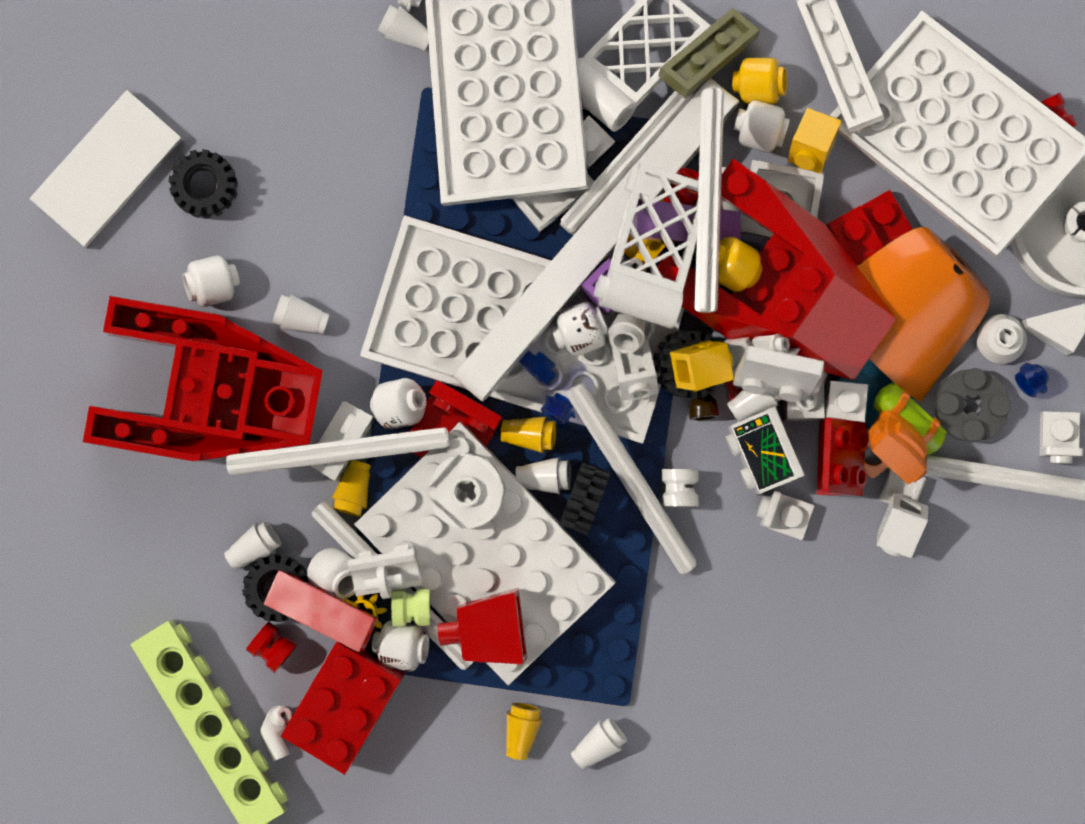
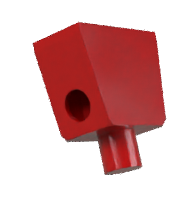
M519 588L460 604L457 607L458 621L438 623L440 646L460 644L464 661L524 664L528 659Z

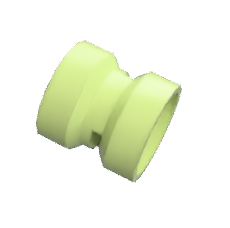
M403 589L392 590V627L405 626L407 623H411V621H415L418 626H430V589H418L414 595L405 592Z

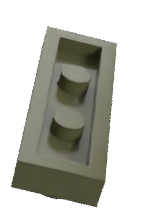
M732 8L660 68L658 77L686 99L758 38L760 29Z

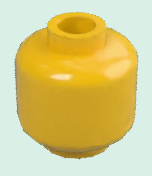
M746 58L742 61L740 70L733 72V92L740 93V97L746 105H749L754 100L774 105L778 103L781 96H785L787 93L786 67H781L776 58Z
M732 236L720 240L718 283L733 292L743 291L754 286L762 273L759 252Z

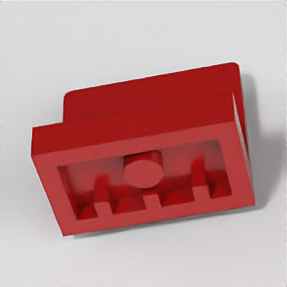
M436 380L429 392L431 396L426 403L424 416L419 423L413 425L410 432L446 428L449 433L462 421L487 447L502 421V416ZM430 450L412 453L423 458Z
M826 417L825 421H820L816 495L863 496V488L867 481L864 459L865 450L869 442L866 423L834 417Z

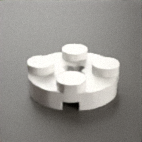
M472 453L452 456L443 461L433 472L429 486L430 502L436 515L452 527L468 529L482 526L496 516L503 504L506 490L498 468L487 458ZM461 481L464 484L472 482L476 486L473 490L476 494L474 500L469 497L464 500L459 498L458 495L461 490L458 485Z

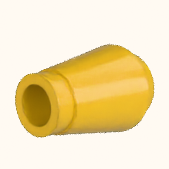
M547 416L503 420L501 441L540 453H544L545 450H553L557 433L556 421L548 420Z
M356 460L349 461L348 467H346L331 498L334 500L332 508L335 511L360 517L362 509H367L371 465Z
M512 703L511 710L507 711L506 717L507 757L527 760L528 753L543 720L540 717L541 709L527 703Z

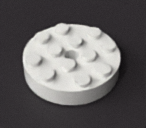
M1084 159L1010 243L1017 262L1031 279L1051 292L1075 298H1085V231L1079 230L1076 232L1079 228L1076 222L1077 216L1079 214L1085 215Z

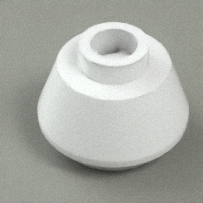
M996 314L984 320L980 325L976 341L979 351L987 360L997 364H1006L1021 356L1026 347L1027 335L1019 320L1007 314Z

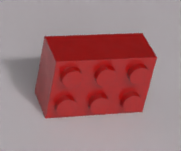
M336 641L280 737L345 775L407 672L382 665L378 660V654L373 653L366 647L364 652H357Z

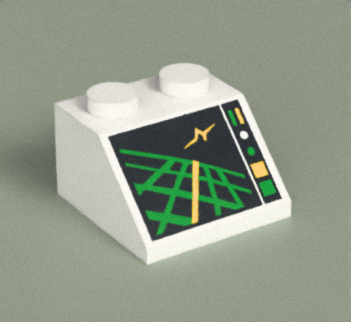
M775 406L728 427L730 434L725 436L732 455H740L745 468L740 470V474L748 491L754 488L756 495L805 476Z

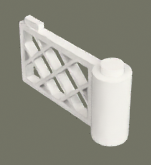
M632 0L635 3L633 7L583 58H578L582 106L613 132L619 130L627 123L636 107L662 81L658 77L660 68L711 26L682 1L664 0L669 4L670 14L648 16V5L653 0ZM673 8L680 14H674ZM644 10V16H638ZM690 21L698 28L691 37L675 38L674 22ZM670 23L671 38L649 39L648 24ZM644 24L645 40L623 41V31L629 25ZM619 36V41L613 42ZM671 46V57L665 63H650V47ZM675 46H681V47L675 52ZM645 48L646 64L624 65V49ZM619 49L620 65L604 66L596 60L604 50ZM650 71H657V72L651 77ZM646 72L647 82L635 92L625 84V73ZM620 73V79L614 74Z
M642 162L638 164L637 169L630 168L624 190L631 193L609 272L606 276H599L594 291V296L599 298V306L668 328L674 326L683 301L682 292L697 241L698 201L696 207L685 212L675 192L683 188L698 192L699 181ZM645 175L658 178L665 193L649 200L642 187ZM669 182L679 186L672 189ZM640 197L643 204L636 208ZM669 197L679 216L662 224L652 205ZM646 208L656 228L639 236L632 221L634 214ZM694 213L691 223L688 216ZM681 220L688 232V238L685 243L675 248L665 228ZM630 232L633 240L626 243ZM659 232L669 251L652 259L642 240ZM634 244L637 245L646 264L636 269L621 264L624 250ZM684 249L683 256L681 259L678 251ZM671 255L679 269L676 281L662 278L655 263ZM649 267L652 274L644 272L642 270Z

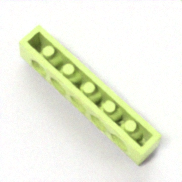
M169 620L131 643L132 649L238 824H267L283 814L288 809L285 802L289 800L285 790L278 781L273 784L266 773V770L270 767L260 750L253 752L246 740L250 737L249 731L240 718L233 719L227 709L231 705L228 696L220 686L215 688L208 678L212 671L203 656L200 654L196 657L188 644L193 642L185 626L182 623L176 625L174 620ZM171 651L178 652L183 658V666L178 672L170 671L166 666L165 659ZM189 683H195L202 689V699L197 704L190 703L185 698L184 691ZM215 715L220 719L222 729L218 735H211L205 731L203 723L206 716ZM226 747H234L239 750L241 762L238 766L231 767L224 762L223 751ZM245 779H254L259 783L261 788L259 797L248 798L244 795L242 783Z

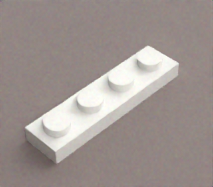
M796 0L849 133L884 120L882 110L836 0Z

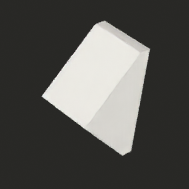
M1085 304L1027 318L1021 321V324L1030 335L1068 355L1075 351L1085 334Z

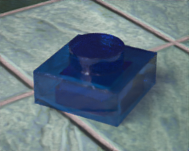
M528 350L519 361V365L546 388L557 378V374L553 371L556 364L540 351L534 355Z

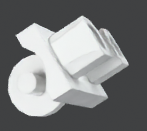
M409 544L395 546L392 552L378 554L372 550L360 552L357 558L348 560L347 567L353 580L356 596L380 592L382 599L391 598L392 590L422 585V575L414 548L411 549Z

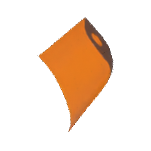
M919 227L903 234L857 266L896 317V321L869 359L902 390L906 389L911 397L920 402L982 321L990 302L989 290L955 249L928 227ZM952 252L962 261L965 267L954 257ZM954 264L963 270V274L958 275L954 271Z

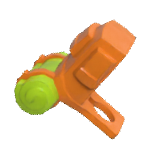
M891 383L880 389L875 397L873 406L879 415L868 432L869 442L867 448L871 447L872 452L881 461L876 464H870L864 460V467L870 478L877 477L889 467L909 485L920 480L926 474V455L936 452L943 445L946 431L940 425V421L937 418L929 416L910 398V393L906 389L902 390L895 383Z

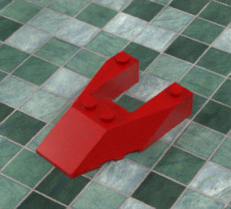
M732 159L722 173L721 199L773 234L760 252L761 276L754 286L743 291L733 292L732 294L718 286V307L716 312L701 313L695 310L696 270L689 267L682 292L683 301L681 307L727 339L749 337L752 346H754L752 343L754 337L780 334L789 340V349H800L796 356L824 361L823 372L854 380L896 321V317L823 222L735 159ZM670 255L661 261L657 269L662 278L676 281L679 269Z
M109 296L103 333L118 338L175 347L163 418L89 405L82 442L192 462L227 457L233 454L310 444L323 375L321 369L221 315Z

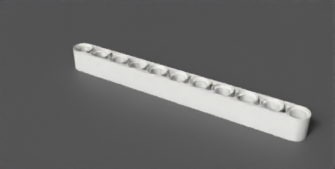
M710 78L632 168L637 169L638 164L641 162L673 173H677L681 168H686L700 151L702 91L707 88L723 90V123L738 106L739 100ZM629 172L455 373L453 378L482 402L491 395L552 324L557 314L563 311L581 290V285L615 250L631 193L624 190ZM645 175L642 187L649 200L663 194L664 188L659 179Z

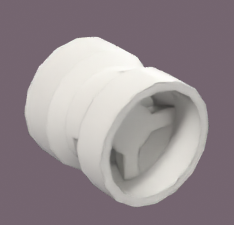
M662 469V481L666 484V492L662 495V507H698L699 495L695 492V484L699 481V469Z

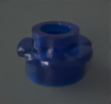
M1025 363L1020 367V371L1015 374L1016 384L1027 396L1035 397L1039 393L1045 394L1048 391L1046 384L1049 381V376L1042 366Z
M557 392L553 397L549 395L544 397L545 403L540 410L555 422L565 426L570 418L576 417L575 412L571 410L573 405L567 397Z

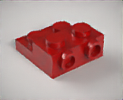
M890 189L826 225L856 266L898 237L913 230Z

